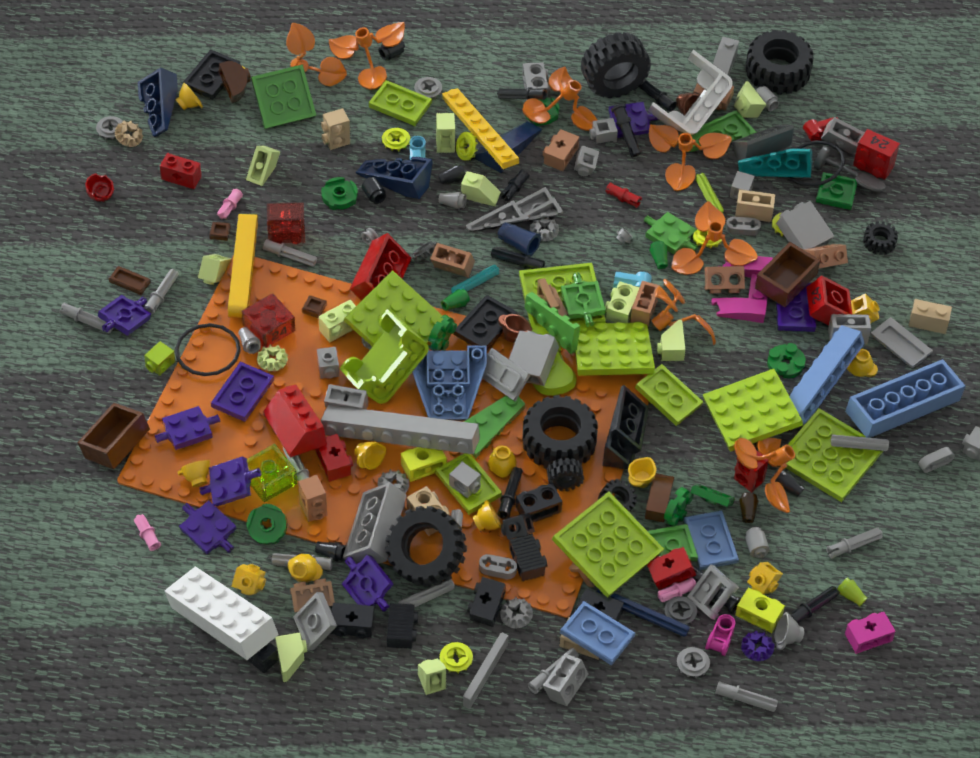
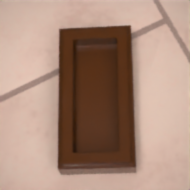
M118 266L109 277V282L142 295L151 283V279Z

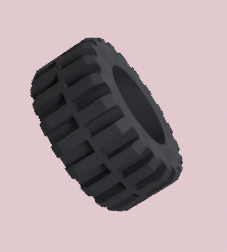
M786 30L764 32L762 36L758 35L748 48L745 66L747 77L749 80L751 79L752 84L758 85V88L766 86L771 92H776L777 95H782L784 92L791 94L793 90L796 92L807 84L811 76L814 60L811 46L807 41L804 42V38L796 36V33L793 32L788 33ZM782 59L791 64L777 65L768 60Z
M615 32L613 35L608 34L604 38L597 39L596 43H592L589 49H586L580 67L589 88L594 94L603 98H612L614 96L618 98L623 94L627 95L630 91L636 90L640 84L644 83L651 69V60L637 36L623 32V34Z
M555 395L553 398H543L542 402L537 401L533 404V407L529 408L527 415L524 417L522 436L524 450L530 459L534 458V463L539 466L541 464L544 465L543 468L547 469L549 464H553V461L559 462L558 459L561 458L562 461L565 458H569V460L573 458L575 461H580L581 464L583 462L586 463L590 456L593 455L597 442L598 423L595 419L596 416L585 403L582 405L581 401L576 398L573 400L570 396H565L564 398L560 397V395ZM563 426L571 429L577 435L568 440H555L544 434V431L550 427Z
M418 506L415 511L411 509L405 511L406 515L404 517L399 515L396 518L398 523L395 526L392 524L389 528L392 533L391 536L387 535L386 542L389 543V546L385 547L386 553L389 555L388 561L394 567V571L407 581L418 586L423 585L424 587H431V584L438 586L442 584L443 580L449 581L452 579L451 574L453 572L457 574L460 570L458 565L465 561L463 552H467V546L464 544L466 537L461 531V526L446 512L431 506H427V508ZM431 528L437 530L443 538V547L440 555L428 564L420 565L415 563L410 556V545L413 538L422 530Z

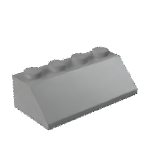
M391 482L363 492L343 555L345 560L351 556L355 562H361L366 555H371L378 564L387 561L389 555L386 553L385 547L389 546V543L386 542L387 535L391 536L392 531L389 530L391 525L395 526L398 523L396 518L401 515L407 496Z

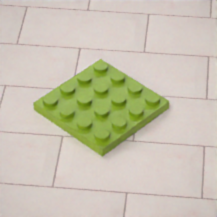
M584 263L520 270L519 278L524 301L526 300V295L531 292L537 295L538 280L545 278L548 285L550 284L556 289L564 305L561 286L574 283L573 274H577V272L580 273L582 281H596L593 264ZM527 312L532 329L544 328ZM605 315L592 316L594 324L606 323ZM584 318L570 319L572 324H586Z
M392 271L343 321L373 347L385 332L380 327L379 320L387 309L401 319L426 343L429 342L428 338L437 321L441 323L443 315Z
M642 322L597 323L591 327L589 324V327H587L585 323H579L577 350H575L578 376L655 374L647 324Z
M775 369L702 394L730 452L735 450L734 444L739 438H745L753 444L803 426V421Z
M818 408L789 442L788 445L795 452V458L786 463V469L842 503L883 451L831 446L832 435L865 437V435Z
M607 492L552 538L554 543L607 598L664 551V548L610 492Z

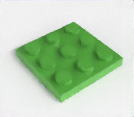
M303 64L251 77L264 129L316 117Z

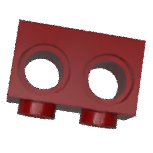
M756 450V452H757V455H756V456H763L761 453H759V452ZM737 457L734 480L752 493L765 481L769 460L767 458L757 461V468L749 469Z

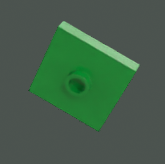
M823 172L821 181L828 179L834 174ZM838 175L832 181L819 186L816 203L851 210L858 182L853 178Z
M701 484L692 486L690 493L703 497L706 502L714 505L719 503L728 507L732 506L735 501V497Z

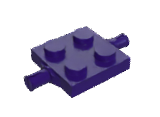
M643 102L626 104L628 117H631L632 120L631 127L634 135L648 134L649 122L659 119L653 114L647 113ZM609 106L608 111L610 114V118L614 119L616 125V117L614 113L611 112V108L614 106ZM616 125L618 131L617 138L623 137L621 129Z
M120 295L99 310L97 317L106 322L102 326V330L108 332L112 328H116L125 335H130L151 318V313L142 307L147 303V299L141 297L139 300L133 301Z
M197 406L162 418L165 432L154 436L157 443L168 439L173 444L175 450L213 438L209 425L220 422L218 414L207 418L203 415L200 407Z
M243 456L209 467L210 484L200 487L201 495L212 493L213 505L217 507L251 496V479L260 477L261 470L257 468L249 471L247 458Z
M209 500L196 510L188 503L183 505L182 510L189 517L179 528L204 553L208 554L220 546L228 553L234 549V546L227 539L237 529L236 525Z
M366 555L361 562L356 563L351 556L346 558L345 563L351 571L342 585L357 605L375 606L378 604L383 612L388 610L387 608L390 606L384 600V596L394 584L371 555Z

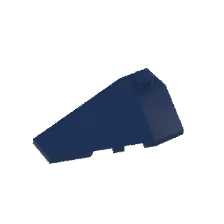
M161 67L138 81V97L141 102L144 101L145 107L143 111L149 115L148 124L154 137L168 130L178 90L177 74Z
M527 121L500 135V137L518 156L542 129ZM483 145L475 152L474 159L500 173L505 170L502 169Z
M411 157V160L396 158L395 161H386L385 159L365 160L356 171V174L366 179L375 177L381 186L406 197L420 199L429 188L433 161L423 157Z

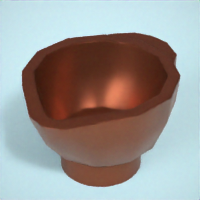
M696 93L680 94L676 98V106L685 116L700 95Z
M501 315L498 319L499 325L503 327L504 338L509 342H516L519 331H532L529 322L520 315Z

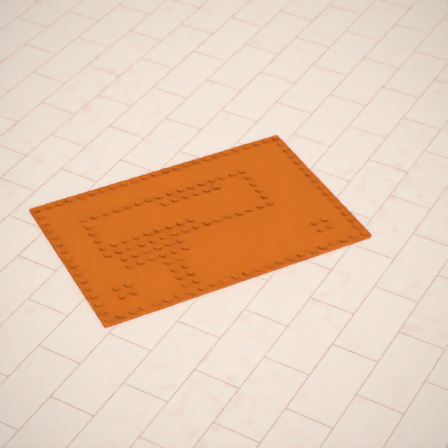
M233 255L198 325L212 323L222 325L233 331L239 339L241 349L237 362L229 370L212 376L192 374L183 369L179 362L177 363L147 421L150 430L133 448L117 479L118 483L200 508L208 500L213 504L212 493L201 495V490H199L200 487L210 484V474L206 477L208 483L192 487L191 482L186 480L184 476H178L177 472L183 466L196 461L210 460V467L243 456L247 458L249 471L259 468L261 476L251 479V496L217 507L225 516L247 522V518L253 509L263 504H272L280 508L287 517L288 526L285 534L314 543L318 541L342 542L343 545H347L363 492L378 487V478L382 476L383 472L387 473L390 469L395 472L399 470L400 473L406 474L401 466V453L416 447L377 442L386 447V454L376 469L369 470L367 468H360L357 465V457L354 451L359 443L376 441L339 437L340 441L344 440L347 449L345 452L347 456H351L353 467H351L350 476L331 482L328 481L315 449L300 454L299 457L305 469L309 471V477L317 475L326 492L327 516L308 522L300 505L298 481L294 478L295 473L283 451L284 447L264 417L263 411L278 390L296 384L321 421L326 410L324 399L329 384L357 389L340 369L339 377L320 379L317 349L336 347L340 368L348 358L356 357L362 360L370 351V349L363 345L362 337L353 330L329 343L319 331V318L302 313V308L309 295L327 301V306L322 314L349 300L357 306L361 300L350 290L351 283L254 257L248 318L228 317ZM434 307L441 315L453 318L457 326L466 317L465 315ZM286 326V334L283 333L282 335H280L283 327ZM213 327L199 328L193 332L180 359L187 367L194 371H218L226 367L234 359L237 351L236 342L229 333L222 329ZM247 327L260 339L261 348L258 352L263 347H269L270 344L272 347L279 345L281 349L284 348L288 354L287 364L277 371L262 369L257 362L258 352L249 354L243 350L241 338L238 334L239 330ZM278 331L279 333H278V335L275 337V338H277V339L274 340V341H272V339L274 338V336H272V334H273L274 332ZM503 332L487 349V353L493 348L509 359L515 342L507 341L504 338ZM453 333L448 340L449 346L445 351H467V346L472 345L456 337ZM561 347L562 358L575 372L577 382L572 390L560 394V397L570 396L573 400L575 398L580 400L582 405L585 403L596 416L598 433L593 455L590 456L586 463H582L583 484H580L581 486L579 487L575 486L573 490L569 488V491H565V489L559 491L557 489L563 501L562 512L533 522L535 532L531 534H533L535 540H539L541 556L546 557L548 567L545 568V575L523 582L518 571L515 577L511 579L482 574L479 570V560L483 555L490 554L513 560L509 550V539L502 534L501 528L496 530L483 529L480 531L473 520V516L477 515L478 510L468 515L436 474L412 482L409 481V489L405 493L407 496L401 516L404 517L406 515L405 511L408 510L407 497L427 486L431 492L436 493L441 505H445L448 508L450 516L452 510L459 509L463 513L462 533L466 537L464 544L467 546V552H463L465 561L458 565L460 568L458 573L453 572L451 574L454 585L474 590L476 583H480L482 577L506 584L504 600H512L515 597L525 599L534 609L569 618L583 579L578 572L570 571L569 567L573 563L572 560L554 543L552 538L598 500L600 491L611 480H621L624 469L602 466L604 448L621 386L625 385L647 406L649 401L635 389L636 384L648 374L578 376L575 353L570 354ZM269 355V359L273 358L276 360V355ZM239 362L274 376L273 383L245 422L211 407L212 400ZM412 373L386 403L380 404L368 397L367 410L428 417ZM482 379L469 418L506 395ZM526 383L519 394V397L525 403V409L510 424H507L500 435H496L491 444L484 448L475 459L501 490L502 495H504L511 474L504 478L499 477L490 470L488 461L491 453L497 446H507L516 458V467L523 470L515 499L517 495L524 491H531L541 485L549 484L547 469L543 468L544 465L542 464L539 466L534 463V458L530 459L523 447L522 436L523 421L529 408L533 407V404L537 401L542 402L543 398H553V396L541 394L531 383ZM199 406L203 415L207 418L217 414L220 418V422L209 425L213 436L211 439L175 450L173 444L168 439L158 443L155 440L154 435L165 432L162 420L164 417ZM452 420V421L464 422V421H466V420ZM563 426L550 427L544 431V434L555 440H568L577 435L571 429ZM443 450L447 463L464 454ZM396 479L391 482L393 485L396 483ZM500 498L490 503L496 514L501 504ZM516 503L511 509L510 517L520 515L516 509ZM498 516L500 523L503 524L502 520L504 519ZM268 519L267 522H263L262 525L267 529L268 527L271 528V520ZM424 530L420 531L413 538L410 545L411 559L420 565L434 561L442 551V535L437 531L428 536ZM388 559L387 561L382 562L384 564L390 565ZM487 562L485 567H489L491 563ZM507 566L505 571H509L511 567Z

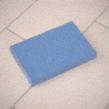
M722 511L684 517V524L688 525L696 549L697 563L700 570L708 569L710 565L719 567L739 563V558Z
M585 601L582 602L560 629V634L610 665L616 661L635 637V632Z

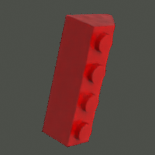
M389 233L373 240L350 290L362 301L392 271L403 279L412 259L411 256Z
M295 384L278 390L264 409L263 415L289 457L291 458L327 445L324 426L298 386Z

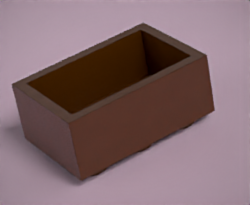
M789 242L757 274L755 289L786 307L818 274L820 260L792 242Z
M113 403L77 443L85 459L115 469L150 428L142 412Z

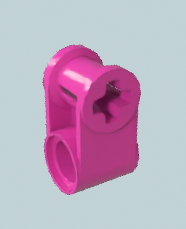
M727 614L719 616L707 640L706 650L712 649L720 652L722 656L726 655L735 628V619ZM721 626H727L729 629H724Z

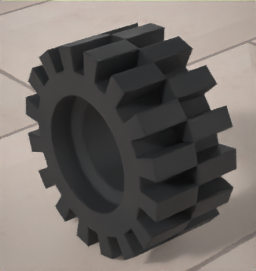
M876 221L875 224L871 223L865 230L864 246L865 248L868 247L870 252L874 250L873 254L879 252V255H883L884 252L886 255L889 251L892 252L895 249L898 232L895 231L894 226L891 227L890 223L885 225L884 221L879 224V221ZM880 235L885 237L887 240L880 241L877 240L874 236Z
M561 458L558 459L559 462L553 461V464L548 465V483H553L556 490L562 491L565 489V491H569V488L573 490L575 486L579 487L581 486L580 484H583L584 475L580 461H575L573 458L571 460L565 458L562 461Z
M616 479L615 481L611 480L599 493L598 500L607 492L618 494L624 501L622 505L630 512L637 503V500H635L637 494H633L635 489H630V484L625 485L626 481L622 480L620 483V480Z

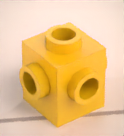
M866 293L851 300L853 315H869L870 324L879 320V305Z
M760 562L758 566L751 570L747 583L752 586L751 589L760 591L762 594L773 593L779 585L777 582L783 573L769 562Z
M242 564L236 568L231 587L241 590V593L245 595H254L263 590L266 583L264 578L266 572L260 570L259 566Z

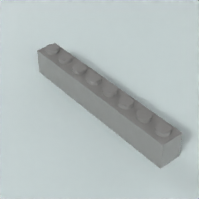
M328 405L321 419L325 435L338 434L339 437L474 454L480 439L479 425L476 423Z

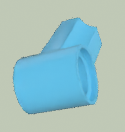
M421 136L412 137L409 150L410 160L411 157L425 158V139Z
M616 272L613 288H617L619 281L640 287L642 281L651 283L652 276L647 272H638L636 275Z

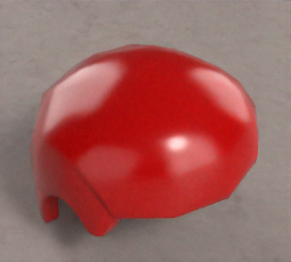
M95 173L87 178L85 183L86 192L91 199L102 202L112 197L114 185L106 175H97Z

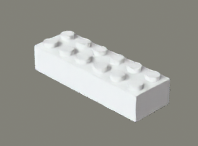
M196 566L164 591L172 609L246 660L278 636L271 616Z

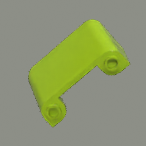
M388 309L379 320V325L385 332L362 360L356 357L348 358L339 368L357 389L367 391L368 397L380 404L390 400L429 350L428 344Z

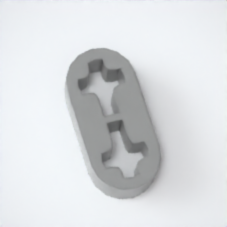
M730 217L726 222V230L731 234L757 235L761 228V222L756 218Z
M944 447L924 456L918 465L924 473H928L950 463L955 455L949 447Z
M486 554L479 560V570L482 574L511 579L517 573V564L510 558ZM487 562L491 563L489 567H485ZM507 566L511 567L509 571H505Z

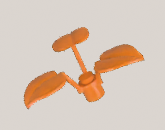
M399 22L387 25L379 29L375 36L373 33H369L367 28L362 27L356 31V37L346 35L336 39H329V46L332 53L340 59L351 58L355 51L359 49V45L365 48L371 69H364L359 74L358 81L366 89H377L385 82L387 73L382 66L374 68L368 47L371 46L372 39L377 43L382 42L385 47L398 45L404 37L405 23Z
M297 23L291 24L286 45L292 54L300 55L292 60L291 67L303 64L304 72L308 69L320 72L318 80L325 86H333L341 82L347 76V71L339 59L335 57L325 58L321 62V69L309 66L308 62L302 59L306 55V51L314 48L315 38L312 32L305 26Z
M566 67L556 70L548 79L551 89L561 93L548 107L545 108V105L535 98H530L523 104L522 110L525 116L531 121L541 124L546 123L550 119V114L547 111L562 97L569 101L574 99V113L571 115V119L579 129L590 131L593 121H597L595 115L584 106L577 108V101L579 99L577 94L581 90V84L570 77Z
M653 124L649 127V139L654 149L665 153L671 147L675 148L679 145V149L682 151V165L674 163L665 172L667 182L676 191L688 188L695 180L696 173L694 167L685 165L686 152H689L693 145L699 150H703L705 157L719 159L725 155L732 141V137L726 134L707 133L699 139L701 145L699 146L689 133L679 135L674 127Z
M707 201L699 209L695 217L696 228L702 232L708 231L699 253L696 255L695 251L690 248L678 250L673 256L671 268L683 275L698 273L704 265L703 260L699 257L709 240L716 242L722 239L724 247L727 249L724 257L733 266L747 265L757 260L758 256L756 251L743 240L733 239L727 245L725 235L722 234L725 216L710 201Z
M663 279L664 286L674 294V300L672 301L661 286L656 288L655 297L668 304L664 311H661L651 320L659 331H662L668 325L671 327L676 322H672L674 317L669 310L672 308L675 312L678 311L675 305L677 300L682 304L685 303L681 293L667 279ZM694 314L680 319L682 322L690 319L699 322L711 335L713 345L716 344L712 328L699 315Z
M745 438L736 440L734 444L735 452L739 461L745 467L755 469L758 466L757 461L766 458L772 467L781 466L770 480L771 483L765 485V494L768 501L775 508L789 513L790 508L783 486L779 482H775L782 470L787 467L786 463L795 458L793 448L788 444L780 448L781 439L767 438L758 441V451L763 456H756V449L749 440Z

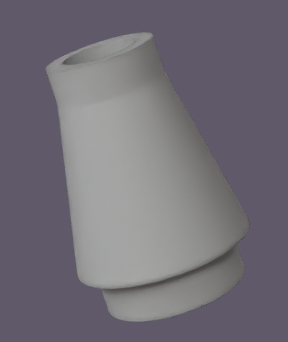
M462 192L440 193L439 204H444L458 210L466 206L467 196Z
M247 327L241 328L238 334L241 338L243 350L249 354L258 352L261 348L260 339Z

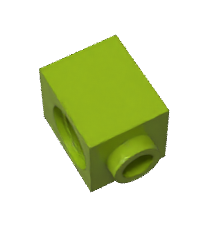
M161 341L144 355L146 368L152 373H157L159 376L176 362L174 350Z

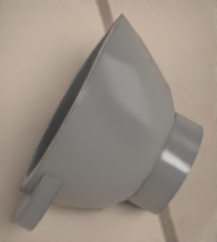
M787 612L781 616L775 628L774 638L778 650H783L786 645L794 642L800 643L804 636V628L799 626Z

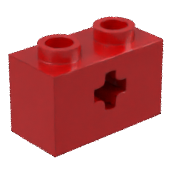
M167 153L160 164L161 179L195 189L202 177L201 165L196 161Z
M338 434L326 437L327 445L316 448L315 451L328 481L331 482L350 476L353 461L351 456H347L345 452L347 449L344 440L340 441Z
M684 547L673 549L666 555L655 557L647 564L659 591L672 586L675 582L680 583L696 576Z

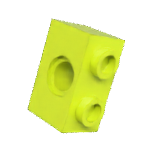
M416 447L401 453V466L410 482L435 474V469L447 463L443 450Z
M748 587L737 605L735 616L772 633L778 620L783 615L785 605L776 599L763 595L760 591Z

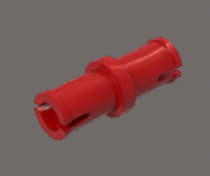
M611 182L607 185L605 192L618 198L620 202L625 201L636 208L641 204L642 197L629 192V189L621 188Z

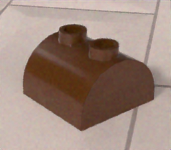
M225 61L219 63L218 72L231 103H235L244 96L251 75L248 68L244 69L236 62Z

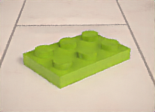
M385 80L369 101V108L416 126L432 104V99Z
M662 364L655 369V374H648L635 386V389L675 426L680 424L703 404V401Z
M464 453L435 469V474L468 515L479 510L485 504L484 501L488 500L491 503L502 496L501 490L471 454ZM461 462H464L481 474L480 489L475 494L472 493L468 498L449 486V474Z

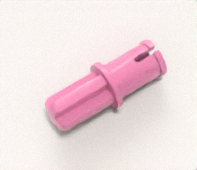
M233 189L229 197L224 199L222 207L217 212L220 219H226L231 211L236 209V204L243 196L240 190Z
M143 514L137 515L134 523L140 531V537L145 540L149 550L154 551L160 548L161 543L154 533L155 529L150 526Z
M689 578L680 583L675 582L672 586L658 591L657 597L661 602L668 601L673 597H681L683 594L692 591L696 581L693 578Z

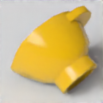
M183 83L179 91V97L175 99L183 110L198 106L202 109L201 101L188 85Z
M860 349L847 367L850 373L859 377H873L878 371L870 353L865 349Z
M377 442L359 443L354 451L357 457V465L360 468H367L369 470L376 469L383 461L386 447Z
M497 446L489 457L488 466L493 473L504 478L511 474L512 469L516 467V458L507 446Z
M644 457L631 462L628 467L629 483L635 487H647L654 480L656 474V465L653 459Z
M210 460L187 464L177 474L178 476H184L186 480L190 481L192 487L202 486L208 483L206 477L209 474Z
M488 500L484 501L485 504L478 510L477 515L473 516L477 528L480 531L483 529L496 530L501 528V523L494 508Z
M299 554L288 561L289 572L293 579L298 582L308 583L318 580L323 574L322 567L309 554Z

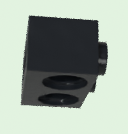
M551 483L517 495L516 509L520 515L530 512L532 522H536L561 513L563 501L555 486Z

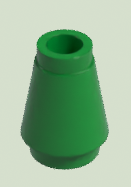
M663 241L653 242L650 245L649 251L657 269H666L668 267L667 245Z
M457 289L441 301V306L445 311L465 307L469 303L470 298L466 290Z

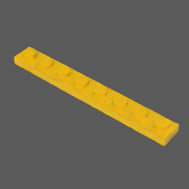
M458 88L442 93L444 102L470 132L476 136V139L502 169L519 164V157Z

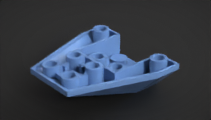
M467 346V351L428 350V353L413 370L412 374L429 418L445 420L469 419L487 365L486 346Z

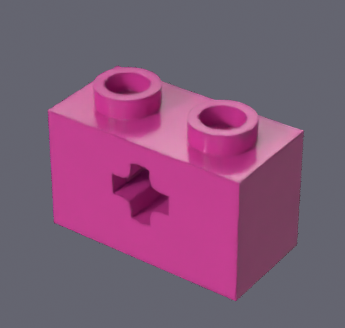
M885 612L872 613L864 619H855L847 624L845 635L855 653L858 654L893 641L895 629Z

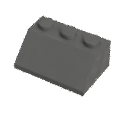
M776 125L732 141L737 162L742 159L770 154L774 151L786 150L785 147L792 144L794 125Z

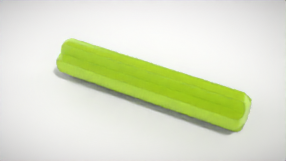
M704 173L697 174L696 181L704 197L723 213L724 209Z

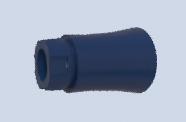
M506 222L498 230L499 239L518 249L526 256L530 255L531 257L539 248L541 235Z

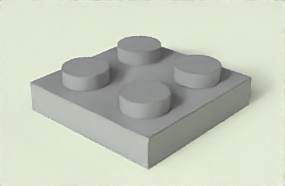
M316 592L293 616L302 639L306 640L307 650H314L337 626L322 592Z

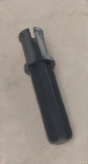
M646 79L642 85L638 86L655 99L657 104H661L668 111L671 112L676 108L677 103L669 98L666 92L660 91Z
M532 87L527 89H499L497 95L499 99L528 100L535 98L545 100L547 98V90L545 88L533 89Z
M493 247L491 251L492 258L523 266L524 269L545 267V261L532 258L530 255L524 256Z
M514 467L512 469L505 494L500 498L501 504L497 515L502 519L510 517L511 509L516 503L515 495L523 473L521 468Z
M831 586L807 603H801L799 608L789 614L797 623L805 618H810L813 612L836 598L839 591L835 586Z

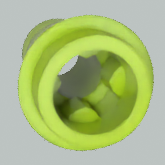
M847 577L837 588L840 595L854 602L859 607L867 600V597L853 579L850 580Z

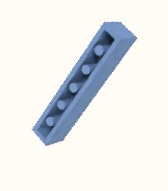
M841 325L838 331L833 334L829 343L824 346L818 358L813 361L810 369L804 373L799 384L793 388L789 397L803 421V426L812 417L865 344L861 331Z

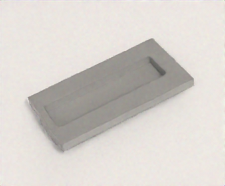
M891 317L870 333L874 339L911 368L918 366L933 352L931 348Z
M491 348L489 353H487V365L482 379L516 401L531 374Z

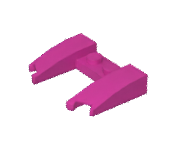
M758 256L757 260L744 265V277H751L748 298H712V305H718L720 309L716 314L717 316L764 323L767 296L756 290L755 285L757 274L773 259L772 257ZM726 261V263H725L722 267H725V266H733V265L729 264V263Z

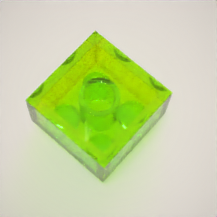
M276 444L247 459L249 471L257 468L261 470V476L251 479L250 486L264 503L298 484L297 470Z

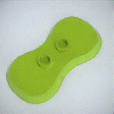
M545 328L532 329V332L536 334H549ZM558 341L559 349L545 386L533 384L535 389L544 395L553 396L572 390L577 382L575 372L562 358L561 345Z

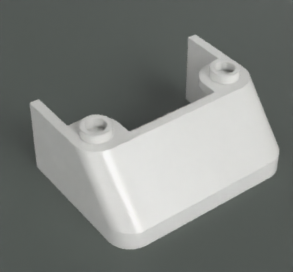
M695 50L691 52L688 60L701 69L697 76V82L704 88V91L685 116L678 111L667 113L654 102L648 110L666 125L690 135L696 134L730 91L733 84L732 79Z

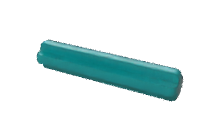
M495 264L452 287L451 293L457 289L469 291L498 275L499 268Z

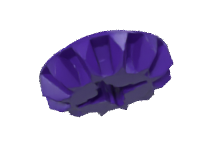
M756 630L754 633L748 632L742 639L741 649L749 659L764 661L773 654L774 643L772 642V637H768L765 632L758 633ZM761 641V646L755 651V644Z

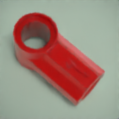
M834 117L819 122L811 119L803 125V130L811 142L822 140L821 137L827 123Z

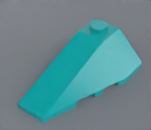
M788 149L738 161L739 172L753 176L811 178L812 149Z

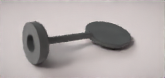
M824 145L815 160L814 168L820 170L825 163L840 168L841 164L828 159L830 148ZM845 166L843 167V171L854 175L856 182L863 187L874 191L885 190L886 185L877 177L858 173Z

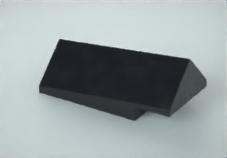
M625 385L621 386L604 448L602 466L628 470L629 464L635 459V454L642 450L649 406Z

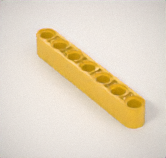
M238 215L228 317L248 318L258 215Z

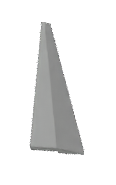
M544 187L516 203L513 200L467 224L466 228L468 231L500 226L505 222L511 224L562 214L563 210L556 199L552 198L547 188Z

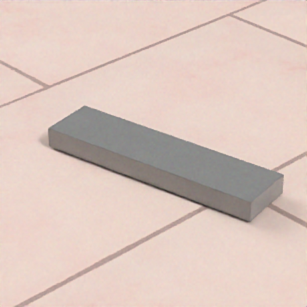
M500 633L463 695L464 707L468 709L472 707L508 646L507 634Z

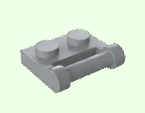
M710 565L687 597L708 617L716 620L719 616L718 612L732 593H736L739 587L714 565ZM722 585L726 586L721 596L710 608L708 605Z

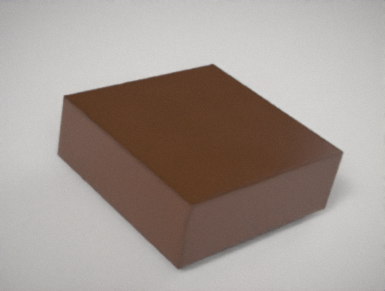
M212 222L209 238L228 241L231 224Z
M309 295L302 308V313L319 318L327 306V301Z

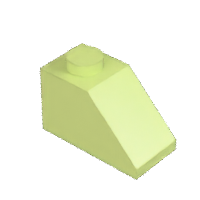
M746 81L737 95L734 107L742 117L757 118L763 111L766 103L749 81Z
M256 146L246 180L263 186L276 167L280 151L267 146Z
M467 171L461 183V192L466 194L468 200L496 206L501 192L484 175Z
M217 254L203 256L198 278L204 279V283L211 285L220 282L231 258Z
M682 320L676 321L661 335L660 343H657V354H661V361H684L685 341Z
M300 632L275 637L283 682H287L304 661V652H307L306 640H301Z
M438 658L425 660L418 664V676L426 695L446 689V667Z

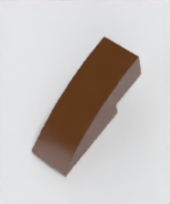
M655 474L648 498L645 519L659 522L665 521L664 514L670 500L674 482L673 476Z

